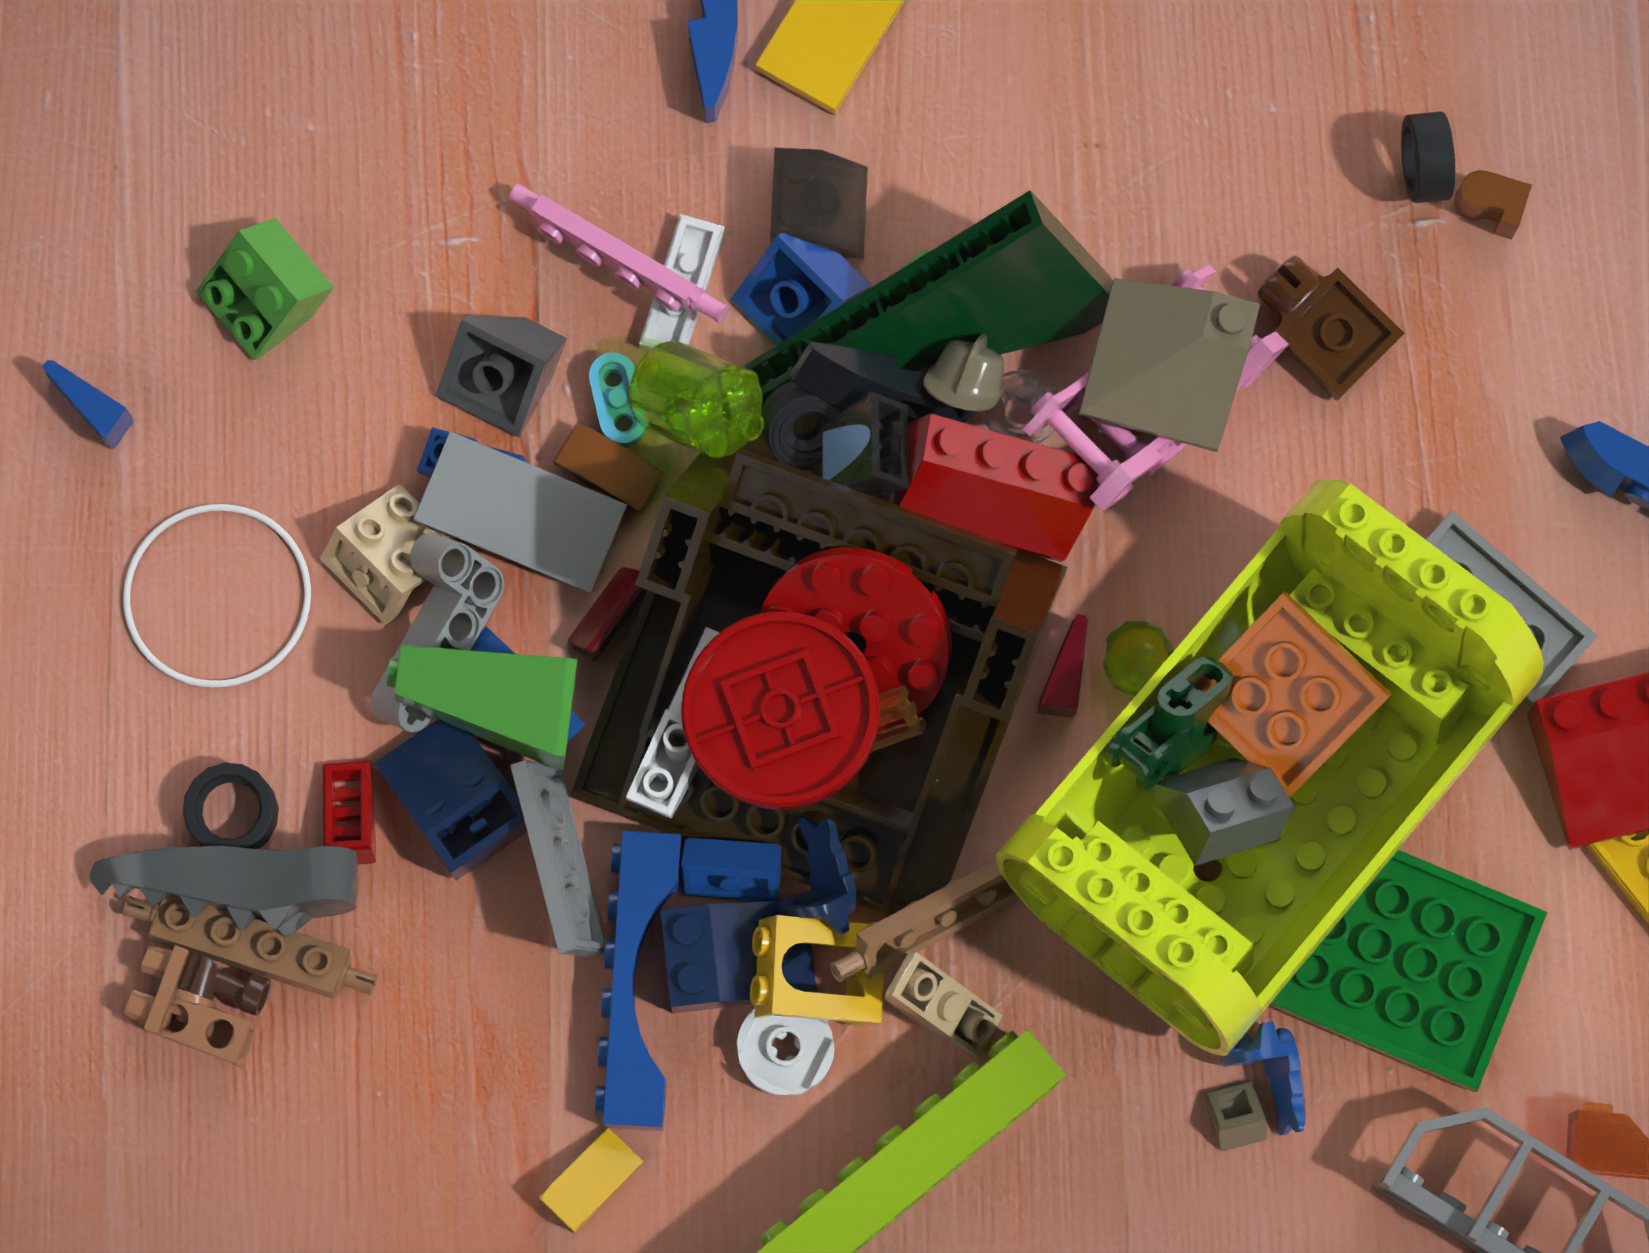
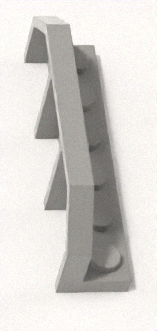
M1487 1107L1414 1124L1390 1166L1381 1170L1372 1185L1375 1189L1477 1253H1542L1529 1245H1526L1521 1250L1506 1240L1509 1233L1504 1228L1490 1221V1218L1531 1151L1596 1192L1561 1253H1577L1607 1200L1642 1220L1649 1241V1209ZM1482 1120L1519 1144L1475 1220L1464 1214L1467 1206L1445 1192H1441L1438 1197L1421 1187L1424 1182L1422 1177L1404 1167L1423 1133Z

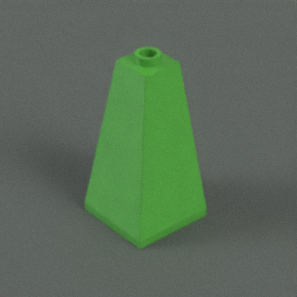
M403 645L400 648L399 659L390 658L387 687L395 688L394 694L397 702L553 769L564 770L577 659Z

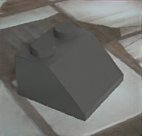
M1238 758L1227 759L1162 779L1149 789L1195 866L1278 840L1295 807L1270 767Z

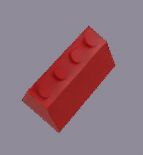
M928 414L906 424L893 504L1008 545L1019 551L1062 562L1066 560L1094 509L1095 503L1089 497L1097 490L1098 481L1096 478L1099 475L1079 455L942 416Z

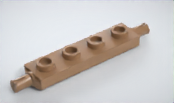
M993 859L976 871L949 882L938 891L921 900L911 902L902 910L881 921L873 922L864 930L856 933V948L851 954L830 963L831 973L838 982H842L845 978L860 970L868 978H871L903 961L910 949L918 953L1019 899V897L1002 876L996 859Z
M129 895L126 900L127 904L124 905L122 913L124 916L149 923V937L152 941L171 947L176 945L191 952L204 955L211 960L334 999L343 990L344 986L372 995L377 982V975L351 968L350 949L298 932L293 933L289 937H284L278 929L273 930L267 922L254 919L245 930H241L238 928L229 910L209 905L197 917H192L182 899L171 895L164 897L155 906Z

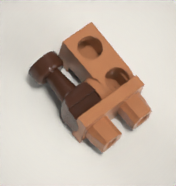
M176 945L173 951L165 948L148 947L141 965V972L162 979L156 997L133 990L129 996L124 1014L145 1025L144 1029L154 1035L243 1068L258 1026L251 1021L210 1007L216 994L240 1000L239 1007L241 1011L259 1016L266 1003L271 980L256 974L251 975L247 981L220 970L218 965L206 956Z

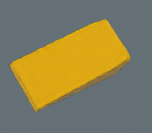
M608 1127L538 1198L576 1234L644 1161Z

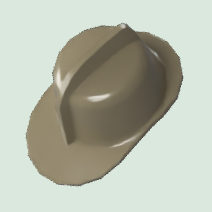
M984 333L975 342L960 339L951 340L946 344L936 363L930 367L925 375L923 386L937 400L952 407L969 411L990 410L997 404L1004 392L1002 387L1004 359L996 351L987 347V335Z

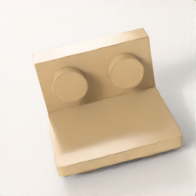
M401 485L395 486L337 526L320 557V560L385 625L399 615L412 590L426 581L425 578L412 568L410 561V552L416 540L424 534L433 533L457 541L451 535L413 520L420 503Z

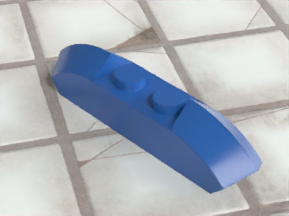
M1601 421L1583 425L1560 436L1562 444L1573 464L1596 488L1610 497L1614 495L1618 488L1625 492L1624 496L1630 502L1640 507L1649 508V446Z

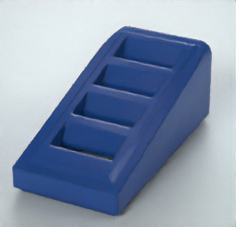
M47 359L42 367L47 377L103 442L114 449L134 422L127 408L52 359L51 361Z

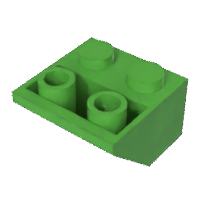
M274 218L239 230L196 292L253 360H257L311 319L334 287L279 221Z

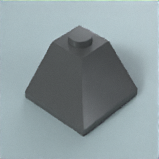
M464 316L460 322L436 396L519 437L555 373L567 338L526 317Z

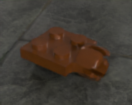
M1292 256L1264 282L1258 291L1259 298L1278 317L1279 324L1273 332L1276 331L1289 344L1284 350L1336 402L1405 334L1338 267L1331 274L1324 277L1317 275L1300 257Z

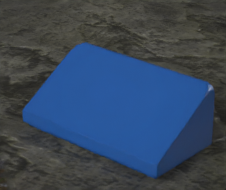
M687 838L684 843L681 862L683 895L764 902L779 901L781 846L769 843Z

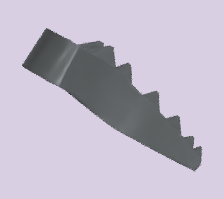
M230 846L161 848L131 852L96 861L89 875L92 884L101 895L113 885L119 897H123L133 888L140 889L152 906L157 905L167 895L180 897L192 917H197L204 909L211 905L229 910L238 928L241 930H245L258 917L265 919L273 930L278 929L284 937H289L313 918L345 914L356 908L358 854L351 849L335 846L309 847L297 850L249 849Z

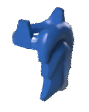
M1273 1021L1263 1022L1260 1024L1253 1043L1248 1032H1246L1228 1055L1221 1056L1222 1067L1263 1061L1266 1076L1270 1080L1272 1098L1276 1104L1277 1131L1279 1136L1288 1134L1292 1129L1295 1133L1302 1132L1306 1122V1110L1299 1053L1294 1036L1286 1028L1276 1029Z

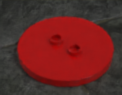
M785 611L768 612L747 617L730 625L717 634L703 648L694 661L685 681L681 703V719L686 742L694 760L706 777L720 790L752 806L776 810L794 809L815 804L841 790L858 774L867 761L876 741L880 721V700L874 674L868 661L855 643L833 625L810 615Z

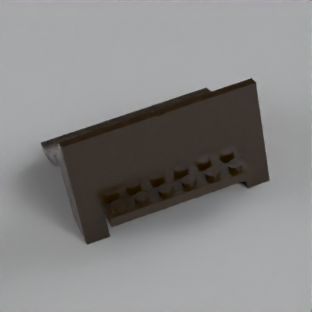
M713 437L663 497L635 586L646 589L647 593L611 682L570 796L665 832L681 834V837L684 839L700 838L778 844L781 846V875L810 885L809 875L812 874L807 858L809 849L798 820L801 817H808L819 824L822 819L831 818L836 824L838 838L842 849L845 851L849 870L856 887V903L892 915L905 908L911 902L921 900L945 887L951 881L1068 567L1034 554L1019 551L1008 545ZM840 547H856L881 552L913 569L911 574L930 593L934 591L940 599L950 623L952 657L949 670L938 694L930 705L911 721L891 730L878 732L873 749L863 767L847 785L835 794L805 807L781 810L765 809L746 804L729 796L714 785L702 770L698 768L672 818L626 800L627 793L665 710L669 709L705 628L707 627L720 633L725 628L742 619L760 614L763 603L778 578H781L799 560L818 551ZM845 633L860 650L867 647L866 641L858 633Z

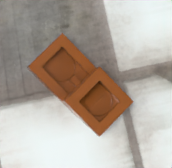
M576 422L552 463L590 488L596 487L611 498L627 504L626 508L634 513L641 511L664 473L635 453L580 422Z

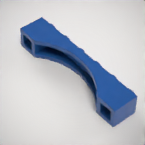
M622 831V844L613 843L611 872L620 873L619 891H610L608 921H616L615 940H606L605 969H613L612 989L603 988L601 1017L610 1018L609 1037H600L598 1050V1066L607 1067L606 1085L597 1086L595 1095V1115L603 1116L605 1128L664 1131L667 1081L652 1060L642 1039L635 1012L634 982L638 957L648 930L662 907L679 890L682 851L681 834Z

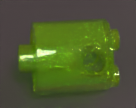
M675 340L659 343L643 356L634 370L629 385V405L634 419L644 429L711 458L732 455L743 447L747 441L757 439L763 431L764 419L761 416L762 391L758 375L752 370Z

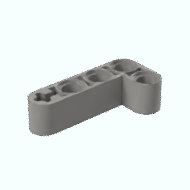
M433 533L424 534L413 544L410 552V561L412 568L432 583L434 587L393 658L399 659L401 645L470 651L504 590L502 572L469 546ZM388 665L372 694L370 704L372 713L378 720L409 732H419L427 726L432 716L396 701L395 688L387 687Z

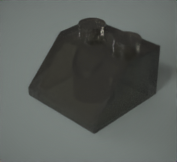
M775 147L770 245L777 235L785 233L838 252L844 258L864 259L868 167L824 150Z

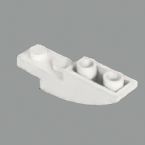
M707 627L703 632L669 709H666L626 796V800L669 818L673 817L699 768L691 754L683 732L681 703L685 681L694 661L703 648L719 634V632Z

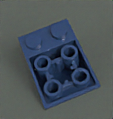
M437 719L374 763L456 881L527 832L518 796L472 733Z

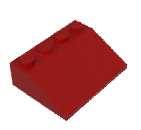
M1649 672L1536 700L1528 712L1527 718L1568 849L1573 850L1589 846L1593 843L1605 842L1620 838L1621 836L1649 831Z

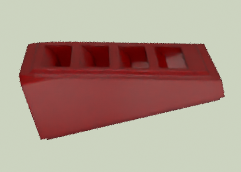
M371 760L323 764V846L343 847L356 851L358 854V865L376 862ZM361 781V787L335 789V782ZM361 800L360 806L336 807V802ZM361 820V825L337 827V822Z

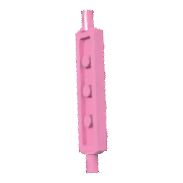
M521 184L515 185L512 189L509 200L531 212V215L536 218L539 224L537 230L543 236L559 245L563 240L577 247L576 253L593 266L599 267L601 263H604L616 270L614 275L627 286L638 290L640 285L654 292L653 298L666 309L676 313L681 308L691 315H694L698 310L714 319L717 323H721L729 310L727 304H723L706 294V290L699 288L696 284L544 195L540 194L538 196L521 186Z

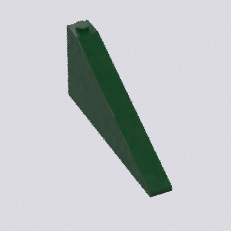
M1029 190L716 382L714 386L724 419L730 423L761 415L764 403L773 391L781 385L792 381L790 373L810 342L893 354L899 369L927 373L930 367L938 360L946 344L951 340L960 339L975 342L984 333L987 335V347L1001 355L1084 334L1102 323L1113 281L1100 264L1035 194Z

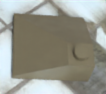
M1114 278L1079 415L1217 452L1247 358L1260 304L1215 291Z

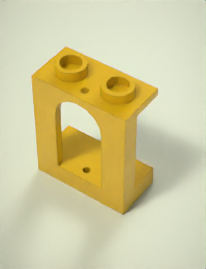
M775 915L759 920V926L755 929L752 939L753 953L757 956L756 976L753 977L750 986V1000L755 1005L754 1018L783 1016L845 1022L846 1026L857 1027L882 1023L884 971L868 978L860 970L847 977L846 995L803 992L794 989L785 980L781 966L786 951L791 946L799 943L848 947L849 955L856 948V933L864 930L870 924L849 922L850 931L838 934L825 920Z

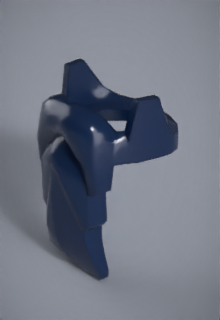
M801 817L798 822L809 849L807 858L812 873L809 875L811 890L780 900L778 902L780 914L799 918L815 917L825 920L838 934H844L850 931L848 916L852 915L856 910V887L849 870L845 851L842 849L838 838L836 824L831 818L822 819L818 824L808 817Z

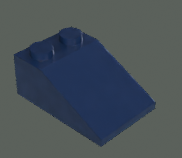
M779 901L707 904L661 910L670 1002L673 1013L752 1004L750 1000V986L757 971V956L754 955L752 949L753 934L759 926V920L781 915L778 907ZM795 944L783 956L781 964L783 976L794 989L817 993L812 944Z

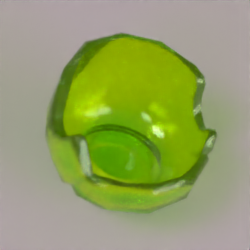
M1145 620L1127 621L1110 632L1106 638L1107 646L1103 660L1104 671L1116 690L1134 698L1175 649L1160 627Z

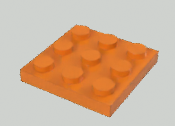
M1285 591L1217 660L1232 672L1233 681L1229 695L1213 712L1208 722L1247 761L1270 767L1290 798L1392 694ZM1200 678L1194 686L1196 690L1199 689L1206 693L1217 683L1214 679Z

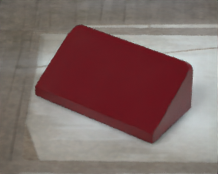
M621 567L569 637L568 643L570 646L592 661H598L647 593L646 589L635 586L639 570Z

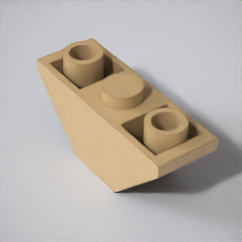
M911 949L887 989L884 999L914 1022L978 1058L981 1056L1003 1017L1002 1014Z

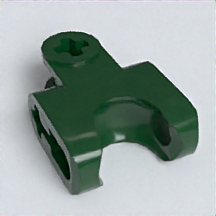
M1203 656L1193 661L1162 686L1158 691L1155 705L1135 722L1126 725L1116 735L1105 754L1106 762L1113 767H1118L1122 764L1137 775L1136 784L1144 791L1154 787L1162 778L1165 779L1183 772L1208 751L1216 741L1218 731L1208 720L1229 695L1233 681L1232 672L1223 663L1210 657ZM1199 678L1214 679L1217 683L1206 693L1199 689L1196 690L1194 682Z

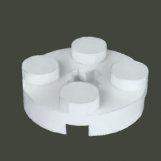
M753 1009L742 1023L737 1038L739 1064L749 1081L763 1092L780 1097L803 1095L808 1090L817 1086L827 1075L834 1058L833 1035L827 1021L783 1016L754 1018L755 1009ZM787 1034L796 1037L794 1046L800 1049L796 1057L788 1055L785 1061L776 1058L778 1050L772 1046L773 1040L775 1038L783 1040Z

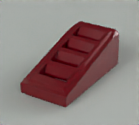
M1077 614L1075 619L1072 620L1040 697L1037 713L1071 718L1076 715L1079 705L1088 626L1086 615Z

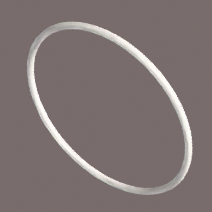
M209 504L190 508L175 514L157 526L144 539L135 552L127 570L123 590V607L126 623L135 644L146 659L160 671L176 680L195 686L211 688L234 686L251 681L279 664L289 654L301 636L307 622L311 603V583L308 568L300 549L291 536L269 517L252 509L230 504ZM229 511L245 514L265 523L274 529L289 545L302 573L304 584L303 609L291 639L283 650L266 665L247 675L233 679L201 680L188 677L170 669L160 662L145 646L137 632L131 613V583L137 564L144 551L166 528L179 520L198 513Z

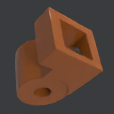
M1477 170L1465 176L1455 194L1454 203L1461 216L1468 220L1477 221L1485 218L1495 221L1497 225L1494 234L1512 239L1519 228L1532 184L1489 171Z

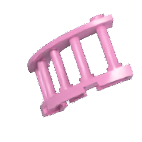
M1210 265L1196 272L1188 269L1172 286L1205 290L1203 286L1216 271ZM1276 331L1262 339L1257 335L1252 337L1236 393L1243 386L1247 389L1289 345ZM1088 372L1058 394L1053 395L1051 392H1048L1042 396L1030 409L1029 412L1034 417L1023 430L1031 436L1047 425H1050L1099 475L1096 480L1101 485L1089 498L1104 511L1135 488L1131 482L1143 474L1148 478L1152 476L1187 444L1162 437H1157L1150 444L1145 439L1140 442L1126 427L1090 418L1126 454L1125 462L1122 464L1117 459L1112 462L1065 414L1076 404L1081 407L1089 376Z

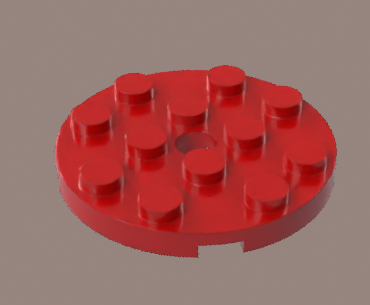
M840 547L818 551L799 560L795 566L789 569L781 578H778L765 599L760 614L782 611L806 614L833 625L844 634L846 632H855L861 635L866 641L867 647L860 651L870 665L878 688L880 700L878 732L891 730L911 721L921 714L934 700L945 680L951 662L952 633L946 611L934 591L930 593L911 574L913 569L881 552L856 547Z

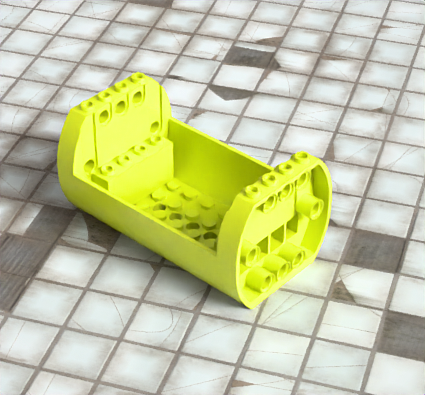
M1320 479L1309 487L1286 514L1273 536L1035 814L1029 815L995 855L997 866L1012 890L1043 924L1190 1043L1212 1054L1226 1056L1538 683L1544 670L1542 652L1531 630L1511 603L1351 483L1335 479ZM1286 591L1392 695L1290 797L1295 807L1278 840L1216 859L1222 867L1220 876L1210 882L1202 881L1195 875V865L1150 790L1144 791L1136 784L1137 775L1121 764L1118 767L1111 766L1106 762L1105 754L1112 740L1126 725L1135 722L1155 705L1158 691L1163 685L1193 661L1203 656L1218 660L1273 602ZM1218 732L1216 741L1211 748L1181 773L1231 758L1247 760Z

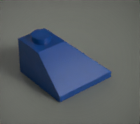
M781 233L777 235L731 297V300L778 345L865 292L872 285L840 253Z

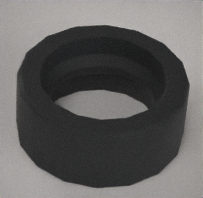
M1439 111L1406 115L1402 123L1401 154L1404 180L1410 200L1414 203L1450 200L1455 187V152L1452 132L1446 114Z
M222 763L207 768L193 779L184 796L183 816L187 830L202 847L230 846L260 849L269 841L277 826L279 806L273 789L259 772L243 764ZM229 782L240 783L250 788L257 796L260 806L259 817L254 827L245 835L233 839L222 838L212 833L205 825L202 814L203 804L208 794L217 786Z

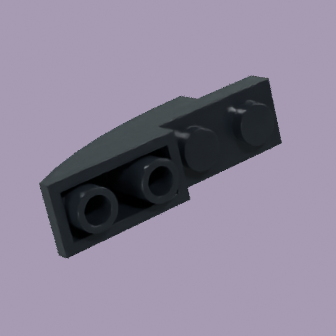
M810 342L790 373L793 382L812 394L855 415L887 426L895 422L910 423L928 414L967 423L974 412L952 407L937 400L923 386L924 377L927 373L899 369L893 354Z

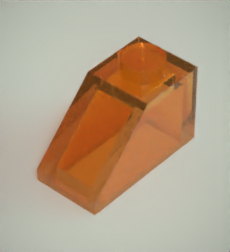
M1594 1102L1583 1103V1110H1576L1568 1114L1566 1157L1594 1175L1649 1180V1139L1627 1114L1613 1113V1105Z

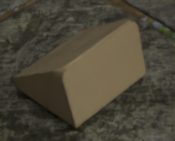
M1252 1081L1204 1093L1221 1151L1260 1142L1267 1138L1266 1118Z

